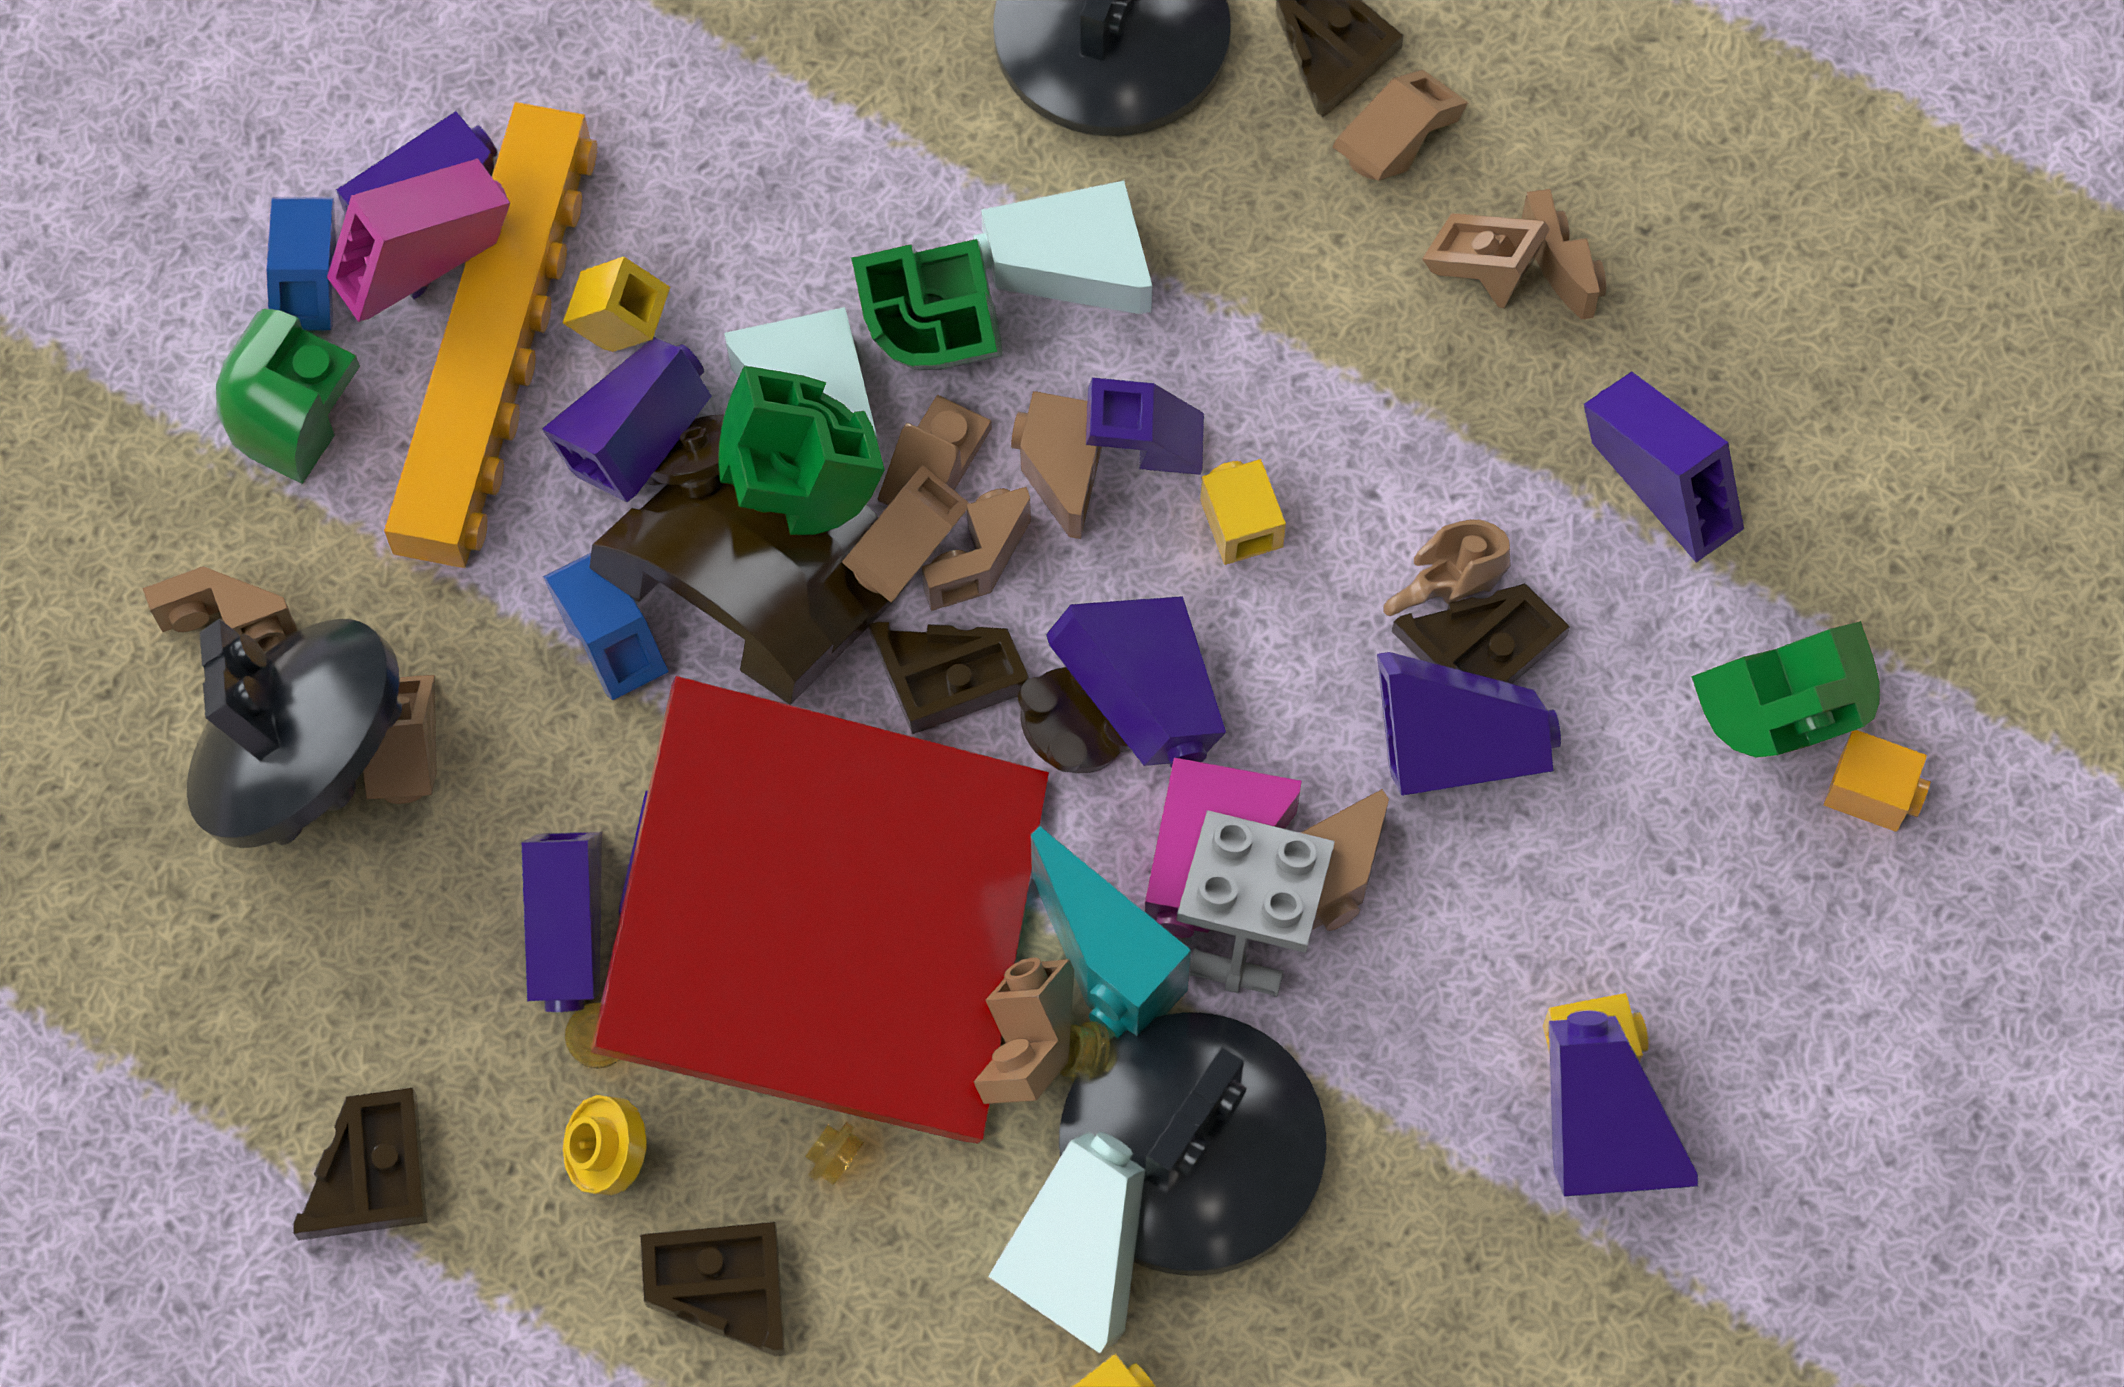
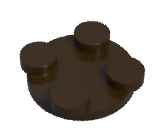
M724 414L695 418L687 430L681 433L680 439L646 484L680 485L684 496L688 498H698L713 492L719 485L717 477L720 474L718 464L719 441Z
M1066 667L1053 669L1040 677L1030 678L1019 690L1018 703L1021 707L1020 721L1024 736L1034 752L1057 770L1071 773L1099 771L1115 761L1121 752L1130 750L1129 746Z

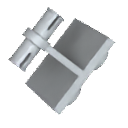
M1207 810L1176 921L1235 935L1236 939L1232 959L1194 948L1189 976L1193 975L1225 983L1226 991L1238 993L1239 987L1277 997L1284 970H1276L1246 962L1248 941L1251 939L1306 953L1335 841Z

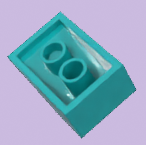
M1039 826L1031 834L1032 879L1065 956L1072 963L1075 970L1074 977L1086 1005L1092 1010L1088 1014L1089 1019L1109 1039L1114 1036L1118 1038L1126 1030L1138 1035L1156 1017L1166 1015L1188 991L1191 950Z

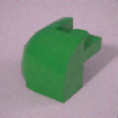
M978 239L919 252L910 244L851 257L865 323L873 341L895 362L915 370H943L1003 355L996 309L992 302L981 245Z
M264 308L256 313L223 362L216 383V411L234 447L250 459L303 484L335 436L328 414L360 368V364L355 354L303 330L298 317L280 310Z
M744 365L731 393L723 418L718 460L721 483L734 484L739 507L754 509L760 512L785 514L790 535H815L839 528L856 517L871 499L885 471L874 428L865 411H855L852 413L843 403L825 394L823 390L826 382L804 375Z
M1861 621L1830 628L1782 647L1744 656L1691 676L1702 710L1714 733L1734 751L1755 758L1781 755L1863 728L1874 720L1880 704V681L1874 657Z

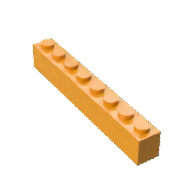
M519 102L514 103L492 175L493 180L498 181L502 185L510 205L497 243L465 263L384 529L393 555L466 568L470 551H480L483 547L488 526L487 515L482 513L487 494L497 495L501 487L504 461L498 458L503 440L512 441L518 429L520 406L514 402L519 385L529 386L534 375L536 353L535 350L530 348L535 331L544 333L549 324L552 303L551 297L546 296L551 278L560 280L565 269L567 246L562 243L566 226L575 228L580 218L582 193L577 191L581 175L590 176L596 163L597 141L590 139L585 114Z

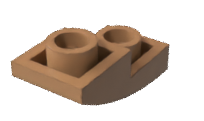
M1551 189L1527 192L1521 219L1545 221L1550 228L1535 257L1542 273L1558 296L1581 320L1593 318L1598 297L1606 295V277L1601 260L1592 261L1587 238L1570 241L1566 213L1564 210H1555Z

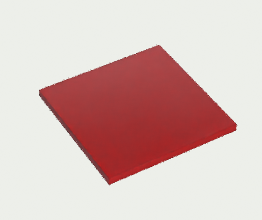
M676 676L671 685L590 1052L954 1140L979 1144L984 1137L989 1104L983 1103L974 1081L993 1060V1053L1000 1047L1002 1037L986 999L1004 980L1006 970L1015 964L1032 870L1031 834L1040 826L1049 772Z

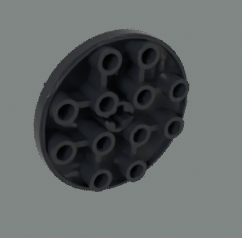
M997 0L993 23L994 45L999 66L1010 87L1026 105L1045 119L1059 126L1085 134L1099 136L1134 135L1163 127L1179 119L1208 95L1218 81L1228 57L1231 17L1227 0Z
M219 618L200 632L201 661L205 674V682L203 683L205 718L208 722L197 742L187 778L188 806L195 822L213 838L225 845L237 848L258 847L273 842L279 845H286L296 839L305 826L309 825L324 812L341 809L353 797L356 790V780L377 752L387 730L396 723L402 712V704L397 699L400 681L397 657L389 643L368 625L352 619H334L316 623L290 635L264 654L259 644L247 634L239 635Z
M1182 1012L1158 1016L1138 1035L1125 1030L1118 1038L1114 1036L1104 1043L1089 1058L1075 1078L1065 1100L1059 1130L1060 1158L1071 1140L1088 1132L1094 1136L1098 1132L1111 1135L1124 1143L1132 1151L1133 1155L1130 1160L1145 1169L1133 1262L1152 1270L1184 1276H1204L1235 1270L1257 1261L1282 1244L1296 1230L1314 1202L1324 1171L1327 1149L1326 1127L1319 1098L1311 1081L1293 1056L1274 1039L1251 1025L1233 1018L1200 1012Z

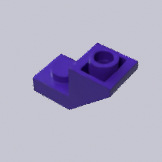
M1091 378L1087 399L1086 445L1140 450L1139 469L1195 475L1202 473L1204 413L1154 383Z

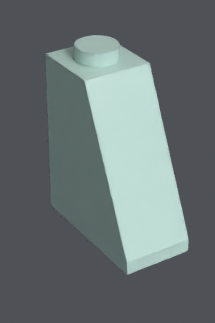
M1124 181L981 210L982 233L973 235V239H978L980 242L985 269H991L996 289L1136 314L1152 312V282Z
M846 307L725 332L731 369L738 377L744 365L804 375L826 382L823 390L825 394L843 403L852 413L855 411H865L874 428L877 439Z
M1088 1132L1070 1141L988 1277L1098 1353H1102L1114 1345L1125 1331L1145 1169L1130 1160L1133 1155L1132 1151L1118 1139L1103 1132H1098L1096 1136Z

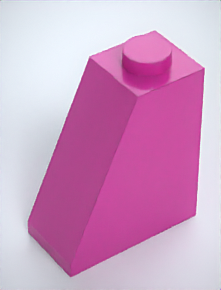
M479 159L352 195L327 278L358 322L370 319L496 244L510 201L507 199L502 185L498 181L493 180Z
M1174 758L1145 899V913L1177 938L1192 937L1194 931L1208 933L1210 929L1176 921L1207 810L1286 829L1297 814L1302 781Z

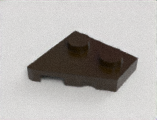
M1276 0V15L1315 110L1323 118L1402 48L1404 35L1362 0Z
M1521 584L1498 590L1488 598L1478 599L1471 597L1449 603L1447 610L1417 618H1413L1412 613L1401 615L1393 622L1392 633L1420 660L1513 684L1567 637L1570 626L1529 586Z
M877 621L869 624L872 640L912 734L1018 697L1019 690L1030 679L1007 628L976 627L971 630H960L953 625L928 624L927 632L891 630L889 622Z
M405 1088L347 1096L334 1125V1139L330 1146L324 1149L314 1172L316 1182L303 1213H297L293 1222V1234L298 1241L427 1223L418 1102L414 1089Z
M775 1222L640 1234L643 1295L646 1307L775 1357L786 1356L778 1237Z

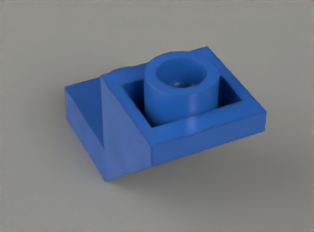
M273 197L271 199L266 268L268 309L280 310L298 317L303 330H331L333 328L332 284L327 276L336 249L334 197Z
M591 553L543 576L568 632L581 640L605 694L611 700H615L669 671L648 624L633 598L589 568Z

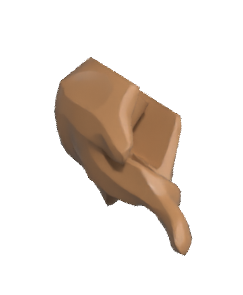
M1477 519L1459 521L1443 526L1413 558L1414 565L1416 566L1430 564L1432 566L1420 571L1408 587L1388 599L1383 605V612L1387 616H1393L1408 607L1423 604L1435 597H1442L1445 603L1449 604L1481 591L1490 592L1511 566L1510 541L1506 533L1495 524Z

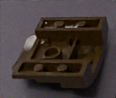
M720 474L717 475L719 480L718 487L710 494L698 498L684 496L680 485H665L641 509L631 508L592 544L589 568L638 602L656 585L662 583L743 638L745 643L740 671L789 705L869 627V624H872L892 604L880 593L872 592L861 585L856 579L854 572L842 563L878 519V515L867 505L856 517L839 528L815 535H790L785 514L760 512L754 509L739 507L734 484L721 483Z

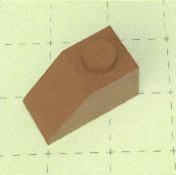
M1033 391L1028 413L1017 412L1012 432L1011 448L1020 450L1022 473L1068 537L1081 539L1102 446L1086 445L1087 401Z
M435 675L399 677L397 699L402 704V712L396 723L387 730L377 752L363 771L367 800L385 798L389 803L405 804L414 802L424 795H432L437 774Z
M1383 789L1300 832L1335 841L1312 930L1321 925H1324L1327 931L1338 929L1349 923L1359 914L1360 908L1358 905L1364 901L1389 798Z

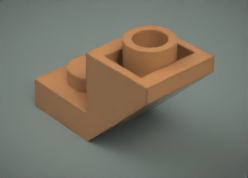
M1425 70L1395 77L1337 137L1333 148L1349 159V165L1355 172L1366 178L1379 181L1404 173L1413 163L1428 132L1457 123L1468 101Z
M922 465L842 563L854 572L856 579L861 585L872 592L880 593L892 603L966 512V504H969V502Z
M1027 487L1012 491L1005 488L994 489L981 495L976 502L966 504L968 530L975 550L967 553L964 550L948 551L934 558L930 564L921 566L923 590L931 611L992 592L1031 522L1030 495Z
M204 566L142 588L150 611L162 633L171 629L176 632L196 630L208 622L209 615L220 612L223 622L239 635L247 634L259 644L263 652H266L286 638L285 634L288 635L298 631L284 597Z
M1039 958L1021 960L1006 970L1004 980L986 999L1005 1044L993 1053V1060L974 1081L984 1104L1037 1101L1068 1063L1075 971L1070 959L1042 962Z

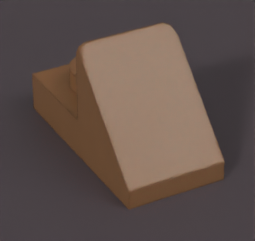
M1451 213L1422 260L1429 270L1436 275L1479 279L1496 305L1504 308L1532 265L1550 228L1545 221Z
M936 395L919 425L916 427L906 423L901 430L878 495V501L888 506L922 465L955 490L991 431V420L942 396Z

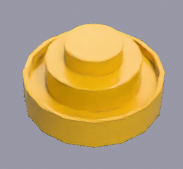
M595 1095L584 1100L574 1110L565 1129L563 1156L564 1165L571 1182L582 1192L615 1195L625 1191L637 1178L643 1165L647 1148L645 1124L638 1108L624 1098Z

